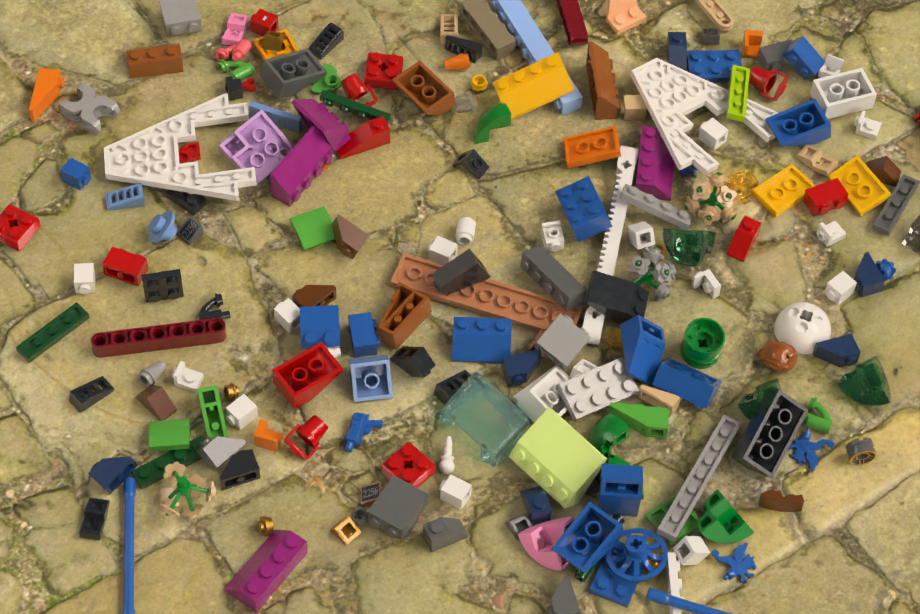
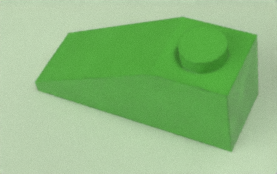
M217 385L197 389V397L207 437H228Z

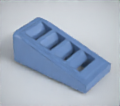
M142 183L105 194L108 211L145 205Z

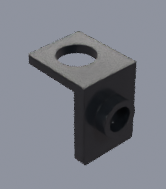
M475 149L461 153L452 164L453 167L465 164L477 179H480L489 168Z

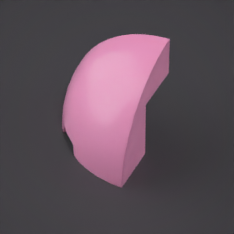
M564 517L546 521L518 533L524 549L536 562L546 568L562 571L567 566L568 561L555 553L551 548L574 520L573 517Z

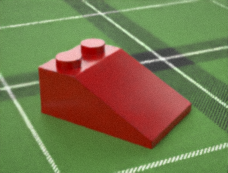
M320 342L272 370L273 383L295 410L317 396L344 369L325 345Z

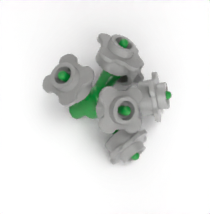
M644 247L643 249L646 252L642 253V258L640 256L633 257V263L628 269L631 273L634 272L639 276L632 282L638 285L649 283L657 289L654 295L658 297L657 301L659 302L661 298L665 300L670 296L671 290L669 287L671 283L666 285L663 281L668 283L671 281V278L675 280L676 267L667 260L665 261L666 264H658L660 258L664 259L665 257L660 254L661 250L658 247ZM655 279L657 282L662 284L659 286L652 280Z

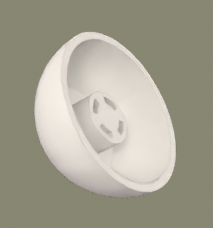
M797 302L785 307L779 313L774 324V333L779 342L793 346L796 353L812 354L817 342L830 339L831 324L825 312L818 306L808 302Z

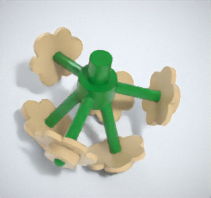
M179 462L168 464L164 469V478L168 479L171 483L176 480L178 482L175 490L172 487L160 490L161 497L159 500L161 502L160 505L164 507L163 512L166 513V516L170 515L173 517L174 514L180 516L173 508L179 505L178 500H180L182 495L186 496L189 505L183 508L182 516L188 519L198 517L202 514L204 505L193 504L191 497L198 498L200 493H206L205 501L210 503L211 498L214 499L217 493L214 481H210L207 489H205L206 480L203 477L199 478L198 475H193L192 478H186L183 476V472L186 470L183 464Z

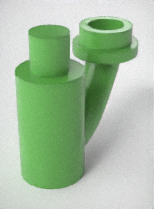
M221 59L217 63L221 72H227L229 68H237L230 72L229 76H232L233 79L240 78V80H243L255 73L254 67L250 62L225 61Z
M811 397L808 409H811L812 412L816 409L822 417L809 414V416H805L803 423H806V427L828 434L832 424L831 417L827 410L817 402L818 398Z

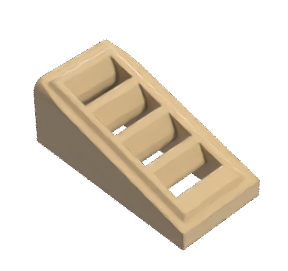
M458 14L440 15V43L442 46H445V37L447 35L458 37Z
M645 385L640 386L638 398L652 407L661 406L669 408V417L679 407L681 397Z

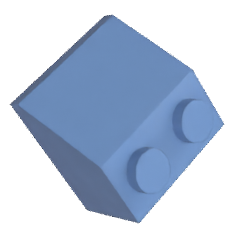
M388 355L348 359L354 402L393 398Z

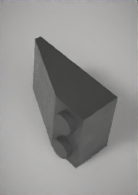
M307 48L265 59L259 76L274 95L281 99L301 91L325 76L327 71Z

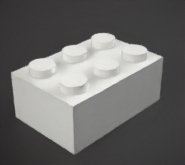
M863 68L814 79L810 90L812 99H816L827 119L871 109L877 96Z

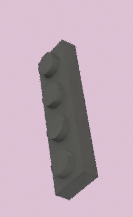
M903 174L873 223V230L889 237L919 187L920 181Z

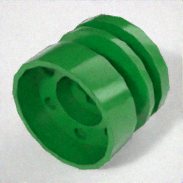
M698 318L690 322L681 343L680 353L683 360L688 365L699 369L709 368L716 364L725 343L723 327L717 321L710 318Z

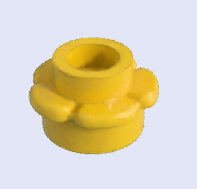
M476 75L471 80L470 85L475 91H483L487 88L488 81L485 76Z

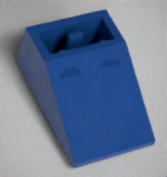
M637 315L620 324L626 364L625 370L628 375L653 387L652 383L660 366L665 348L663 328Z
M602 464L597 507L608 515L617 513L624 516H637L643 489V466Z

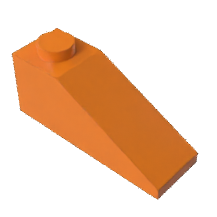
M39 68L29 107L31 122H35L59 96L61 88H64L65 80L61 76V70Z

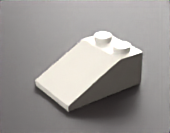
M556 367L516 404L533 423L549 407L561 417L568 409L556 386L569 379Z

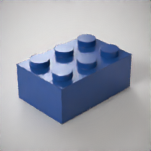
M589 176L555 191L578 242L612 227Z

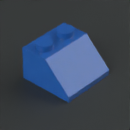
M338 305L300 307L301 348H310L320 342L325 347L340 346Z

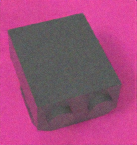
M393 475L367 511V521L370 525L384 531L389 536L403 540L413 530L420 514L428 505V494Z

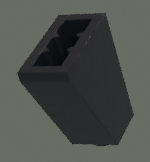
M470 248L432 273L435 279L433 282L434 286L438 291L442 290L446 295L491 277L483 263Z

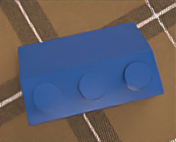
M454 316L452 362L502 364V357L511 354L512 319Z
M668 358L660 363L652 385L656 386L658 390L670 392L681 397V401L686 399L692 402L694 407L703 409V407L707 408L711 404L722 381Z

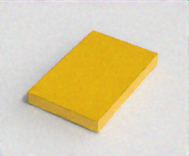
M858 155L828 175L829 180L839 179L848 192L847 201L861 217L891 196L888 189Z
M791 164L752 189L751 195L776 218L803 200L805 190L815 185Z

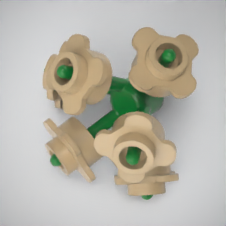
M714 171L713 174H707L706 176L710 178L709 182L705 181L700 184L696 182L693 184L694 194L692 199L687 196V202L684 204L685 210L688 214L691 213L693 218L696 217L695 213L698 212V216L704 220L706 225H711L713 221H719L720 217L723 219L721 221L722 224L726 221L731 222L736 218L737 214L735 212L738 207L732 208L731 206L737 193L735 190H730L724 185V182L729 181V178L725 177L724 173ZM710 184H711L712 186H714L712 193H711V190H710V188H709V187H710ZM718 187H721V188H720V191H719L718 194H717V193H716V192H717V188H718ZM708 203L709 206H706L703 208V210H700L701 205ZM717 205L722 210L720 215L717 214V209L713 206Z

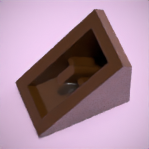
M888 156L865 162L881 183L897 186L901 170Z
M150 385L136 396V399L160 421L166 420L177 411V408L162 386Z

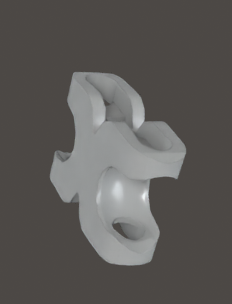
M81 83L77 87V95L81 100L77 102L63 100L58 105L61 115L71 122L82 121L83 129L93 135H97L101 131V123L97 119L98 117L108 116L115 118L120 113L119 106L115 101L103 95L96 97L95 89L85 83Z

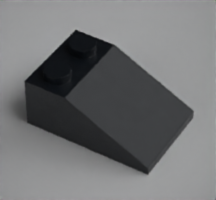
M594 270L591 274L585 303L621 326L620 324L637 315L644 318L649 292L634 282Z

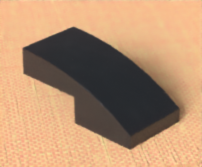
M89 498L84 511L85 518L79 531L80 538L100 540L110 500Z

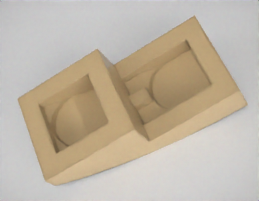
M806 145L797 154V158L805 165L827 177L838 167L837 160L824 156L822 149L811 145Z

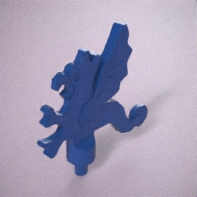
M806 428L800 440L793 439V442L796 444H791L789 450L792 448L797 450L794 451V455L791 453L790 457L801 464V462H806L804 457L806 453V459L813 472L818 465L817 460L819 458L814 450L820 449L824 444L832 448L834 442L827 439H822L816 443L810 442V429Z
M748 543L738 545L737 549L733 551V558L729 556L720 557L719 551L716 549L712 551V556L715 557V560L727 563L731 568L723 576L724 580H731L736 576H740V583H743V581L747 583L744 575L748 576L749 579L754 575L747 572L748 569L751 570V567H753V570L756 569L755 562L753 561L754 556L750 557L747 554L742 562Z

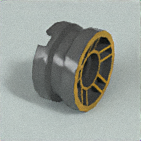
M864 437V440L859 441V438L846 445L845 449L852 465H864L876 458L877 453L875 448H873L872 439Z

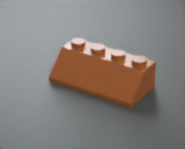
M592 41L588 42L586 70L595 120L616 119L617 111H620V101L616 99L618 97V89L614 87L615 73L611 71L613 70V61L609 59V54L606 50Z

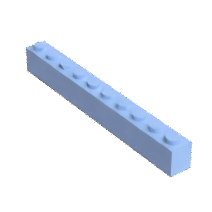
M490 0L493 10L497 11L500 21L504 22L507 31L515 37L516 46H519L523 58L528 60L529 65L555 54L521 0ZM572 80L575 91L553 101L554 107L559 109L562 115L582 107L583 97Z

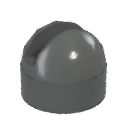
M358 508L351 513V518L356 526H364L368 522L365 509Z

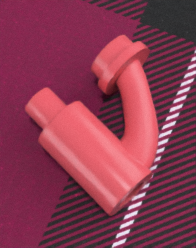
M243 39L240 43L229 46L226 49L220 48L216 51V59L218 61L221 59L226 61L229 58V54L232 53L234 61L242 60L251 49L252 44L249 40Z

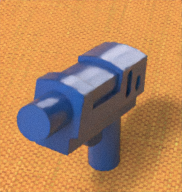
M354 413L349 433L345 438L346 446L344 450L351 453L353 446L360 447L364 433L369 434L372 428H382V420H369V414Z

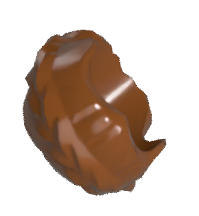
M774 340L768 341L766 346L757 353L759 360L773 372L791 371L795 367L798 356L793 346Z

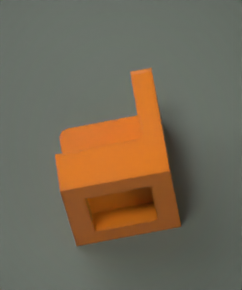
M745 30L743 57L757 58L759 47H761L763 31Z
M260 419L253 435L254 446L277 452L283 439V434L269 430L268 421Z

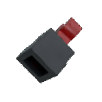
M225 77L226 93H228L229 101L242 99L243 90L248 92L256 91L254 78H249L241 83L240 78Z

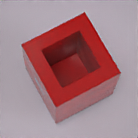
M259 9L250 19L251 31L260 36H264L267 31L276 32L279 28L278 16L263 9Z

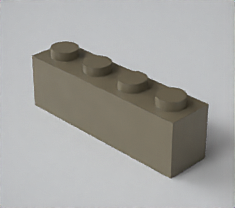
M465 0L461 2L462 17L496 60L515 53V37L510 35L505 24L499 21L497 14L494 11L492 12L486 0Z

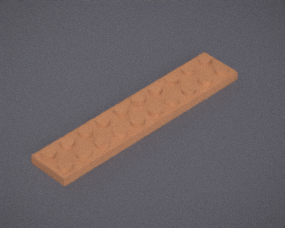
M403 253L390 281L391 287L397 288L398 282H401L428 296L430 299L492 318L512 319V324L537 332L547 330L560 313L563 316H569L574 321L573 324L577 326L583 312V307L579 306L566 312L553 298L491 279L446 295L442 290L438 291L433 284L435 279L432 276V273L444 265Z

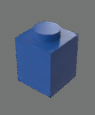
M70 158L60 169L62 181L78 190L88 185L91 180L89 166L73 158Z

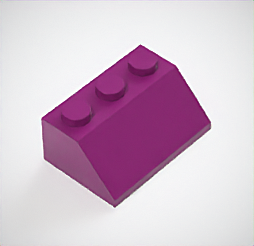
M315 99L294 100L292 102L303 123L309 129L315 126L331 145L334 152L351 139L347 125L344 122H338L337 116L333 112L329 113L327 107L322 102L319 104Z

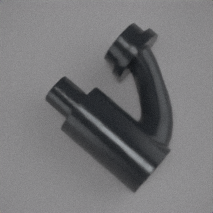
M215 293V297L201 308L198 314L199 320L231 318L229 311L222 312L221 309L209 311L215 305L217 307L223 305L221 294Z

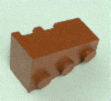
M398 282L396 293L392 296L391 304L386 309L378 327L381 342L397 350L432 312L429 297Z

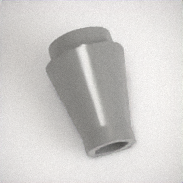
M159 360L157 363L141 370L138 379L145 387L154 385L167 367L163 361Z

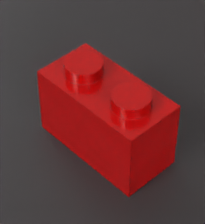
M836 178L806 189L803 202L813 217L817 215H824L834 209H840L846 205L848 192L839 179Z
M112 247L102 263L104 275L136 286L140 285L142 275L148 271L147 258L140 254L127 252L122 248Z

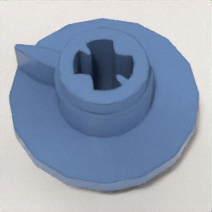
M166 211L162 215L158 214L151 220L148 226L150 230L148 240L150 243L157 244L161 240L170 241L175 236L177 227L174 225L175 214L172 211Z

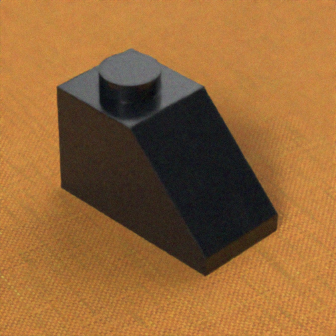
M402 346L390 358L394 364L412 377L424 378L431 373V369L436 365L424 347Z
M252 449L241 450L232 455L220 476L222 490L260 479V468Z

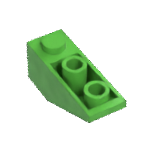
M610 402L609 413L621 418L631 429L646 437L662 439L667 437L669 408Z

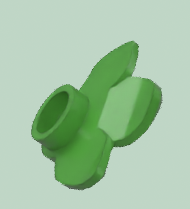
M324 63L323 68L327 71V74L312 83L311 91L315 93H321L322 90L336 91L342 85L341 78L337 75V70L333 66Z

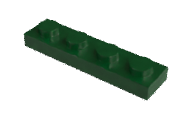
M325 90L321 92L320 101L328 107H339V110L342 112L356 113V116L362 119L370 118L373 120L384 116L387 124L390 121V113Z
M76 302L16 347L17 352L30 363L90 318L89 313Z
M203 435L190 441V449L172 450L134 469L132 476L136 479L140 489L142 490L164 479V469L168 464L179 462L187 467L201 460L202 457L196 450L201 446L199 443L205 439Z

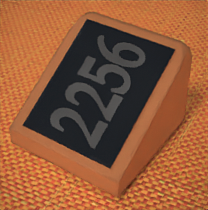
M381 482L361 486V506H372L381 493Z

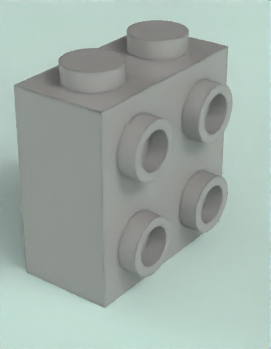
M159 0L167 37L202 30L201 17L196 0Z
M560 313L534 347L537 350L540 349L542 354L565 371L591 337L584 328H578L573 324L574 321L569 316H563Z

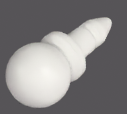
M447 436L444 444V455L440 456L441 462L439 463V470L443 474H451L455 468L454 457L451 456L452 439L451 436Z

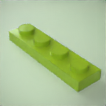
M732 65L726 118L740 122L745 120L750 68Z

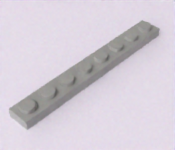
M723 415L656 533L673 542L676 541L741 426L740 422Z

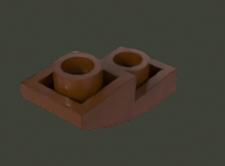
M767 490L761 493L758 503L760 507L773 511L800 512L802 511L804 499L803 495L790 494L783 497L781 490Z

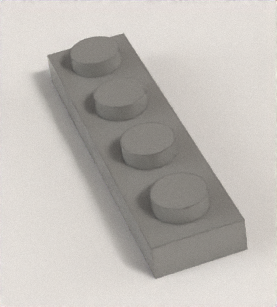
M625 183L620 196L621 200L687 231L692 215Z

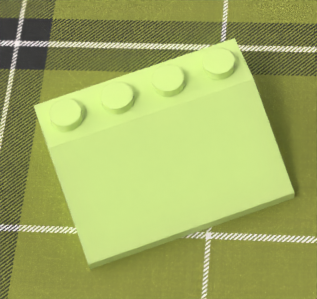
M551 407L547 408L519 439L508 456L564 508L579 503L600 471L602 464L607 460L603 454Z

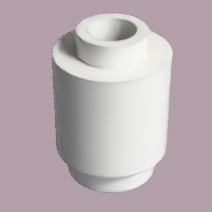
M464 217L457 222L455 238L457 243L462 246H468L474 240L476 222L471 218Z

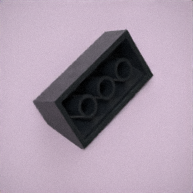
M767 389L731 458L746 468L773 479L809 409L780 389Z

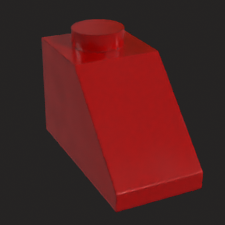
M744 215L734 234L727 255L744 262L759 236L761 222Z

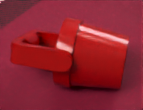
M756 66L749 75V83L760 90L759 94L774 102L783 94L789 80L787 75L773 68L771 71ZM778 74L784 77V79L779 84L774 97H771L767 93L774 87Z
M356 73L349 75L341 81L347 96L345 98L356 101L370 92L374 100L365 103V105L372 107L377 103V97L370 85L365 86Z
M313 415L302 426L297 424L284 438V442L296 456L308 460L321 446L319 441L328 430V426L318 416ZM295 431L305 443L314 448L308 456L302 452L301 448L288 439Z

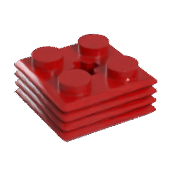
M369 52L363 77L364 85L369 84L370 87L399 90L392 82V79L402 73L403 56Z
M8 204L0 214V242L17 251H21L41 227L39 218Z
M406 442L381 464V473L389 480L395 475L416 488L420 487L436 472V464L410 442Z

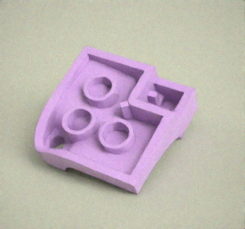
M260 110L219 145V150L238 169L255 167L257 185L267 178L293 149L288 139L263 110ZM284 150L287 152V155L283 156L280 152Z

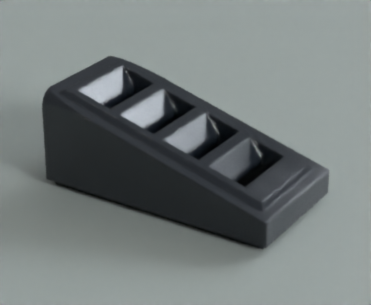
M330 22L308 49L314 56L322 60L344 39L343 29Z
M449 35L445 37V50L456 55L461 53L468 54L469 61L472 63H476L481 57L483 44Z
M464 370L436 384L434 395L446 406L475 387L478 381Z
M102 376L71 390L69 401L80 413L112 393L114 388Z

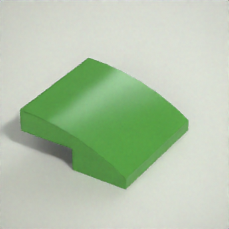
M325 207L289 218L303 251L335 241L332 229L333 222Z
M190 418L150 421L149 451L190 449Z
M677 494L665 504L660 503L646 514V517L656 529H658ZM692 511L676 541L673 542L664 537L665 540L672 546L680 542L685 536H690L699 529V517Z

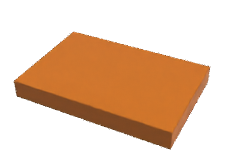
M616 126L563 138L568 169L621 157Z

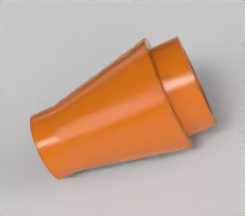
M461 53L444 60L446 70H467L466 68H470L468 54Z

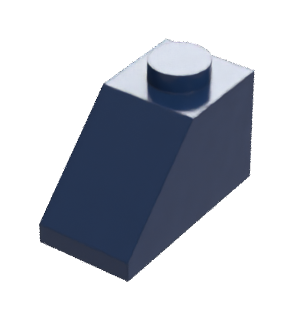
M668 32L666 43L667 63L686 71V32Z
M865 252L854 277V280L857 282L855 291H858L861 298L881 292L885 282L869 252Z
M852 333L817 342L813 351L815 357L838 367L856 364L861 353Z
M540 349L502 357V370L507 386H520L523 383H527L540 364Z
M130 456L105 458L95 463L88 474L111 495L138 464Z
M540 486L520 490L525 510L532 526L550 521L552 509L545 491Z

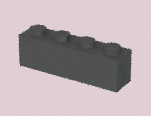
M541 245L522 253L520 267L566 312L584 304L587 289Z

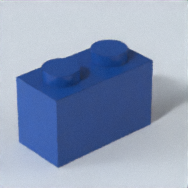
M804 36L792 40L782 53L804 80L815 76L825 63V60Z
M371 312L348 315V328L354 358L377 355V347H380L379 335H375L377 323L376 319L372 320Z

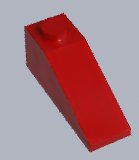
M384 116L367 121L350 132L351 139L339 148L336 153L339 159H343L389 144L390 128Z

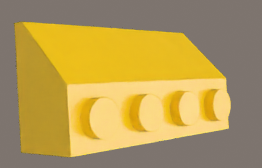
M558 52L492 82L500 101L507 104L511 112V120L575 91Z

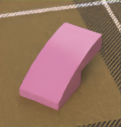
M231 13L227 22V29L222 37V44L232 46L240 43L244 37L249 16Z

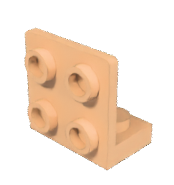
M608 0L606 23L617 35L646 22V15L638 8L637 0Z

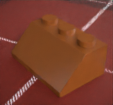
M180 43L126 49L130 79L184 72Z
M420 60L392 79V82L427 115H443L455 106L454 92Z

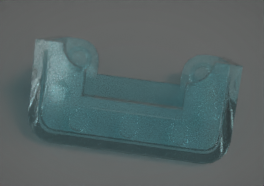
M477 372L466 380L439 412L441 422L449 426H453L456 423L481 447L480 456L482 460L490 463L493 467L510 455L516 443L528 431L530 426L526 415Z

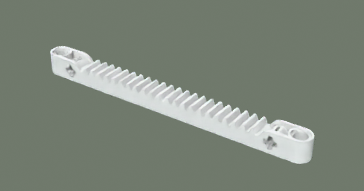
M622 145L620 148L621 157H618L617 179L608 215L612 227L605 231L597 268L598 272L611 276L614 275L628 203L621 200L620 196L625 183L632 186L639 148ZM591 306L586 310L582 328L591 337L587 344L599 346L605 315Z

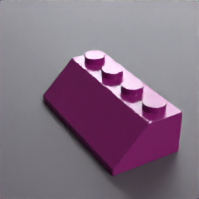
M315 126L310 128L270 174L272 197L289 207L294 201L299 200L301 193L310 187L313 179L321 174L323 167L329 165L333 158L331 145Z
M642 126L635 187L646 194L653 195L659 200L671 201L674 160L657 127Z
M274 530L228 583L224 591L257 613L308 553L307 541L291 530Z

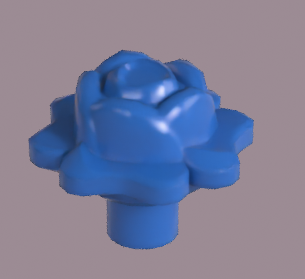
M883 259L882 262L877 261L876 266L885 281L893 279V274L896 272L894 263L889 262L887 259Z

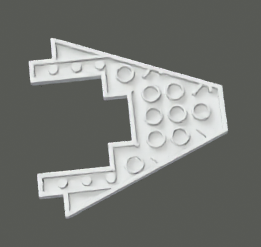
M658 58L633 69L630 76L677 168L682 170L692 164L704 175L716 170L719 163L685 134V132L692 129L693 123L684 115L702 106L707 107L716 116L726 112L729 90ZM747 99L744 123L763 140L768 142L776 137L767 124L766 118L778 114V112Z
M225 93L104 147L106 179L133 184L142 183L145 186L187 192L188 194L240 201L238 188L257 185L255 167L199 174L198 161L180 164L178 143L195 141V127L249 120L247 102L229 105L228 93Z

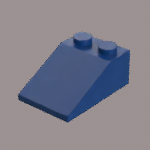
M816 99L766 118L767 124L781 147L816 144L831 138V124Z
M589 502L551 549L585 573L613 548L624 534L623 526Z

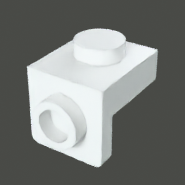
M828 54L824 65L819 70L818 77L822 78L839 74L844 60Z

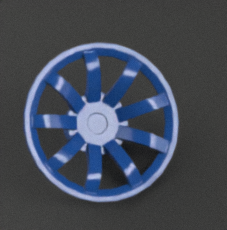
M634 528L625 530L621 538L626 535V545L616 543L613 546L623 552L617 556H611V549L606 553L607 564L610 570L619 578L631 582H642L654 578L664 569L667 563L668 550L665 542L659 535L647 529ZM631 533H643V536H632ZM649 535L658 541L655 544H646ZM661 547L663 556L655 555L650 550H656ZM647 557L661 562L660 565L654 569ZM626 558L620 569L614 566L613 562ZM642 561L643 565L650 572L649 574L639 576V562ZM631 562H634V576L624 574Z

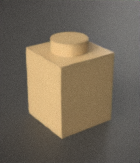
M623 95V101L620 103V114L623 113L624 121L646 119L647 107L641 95Z

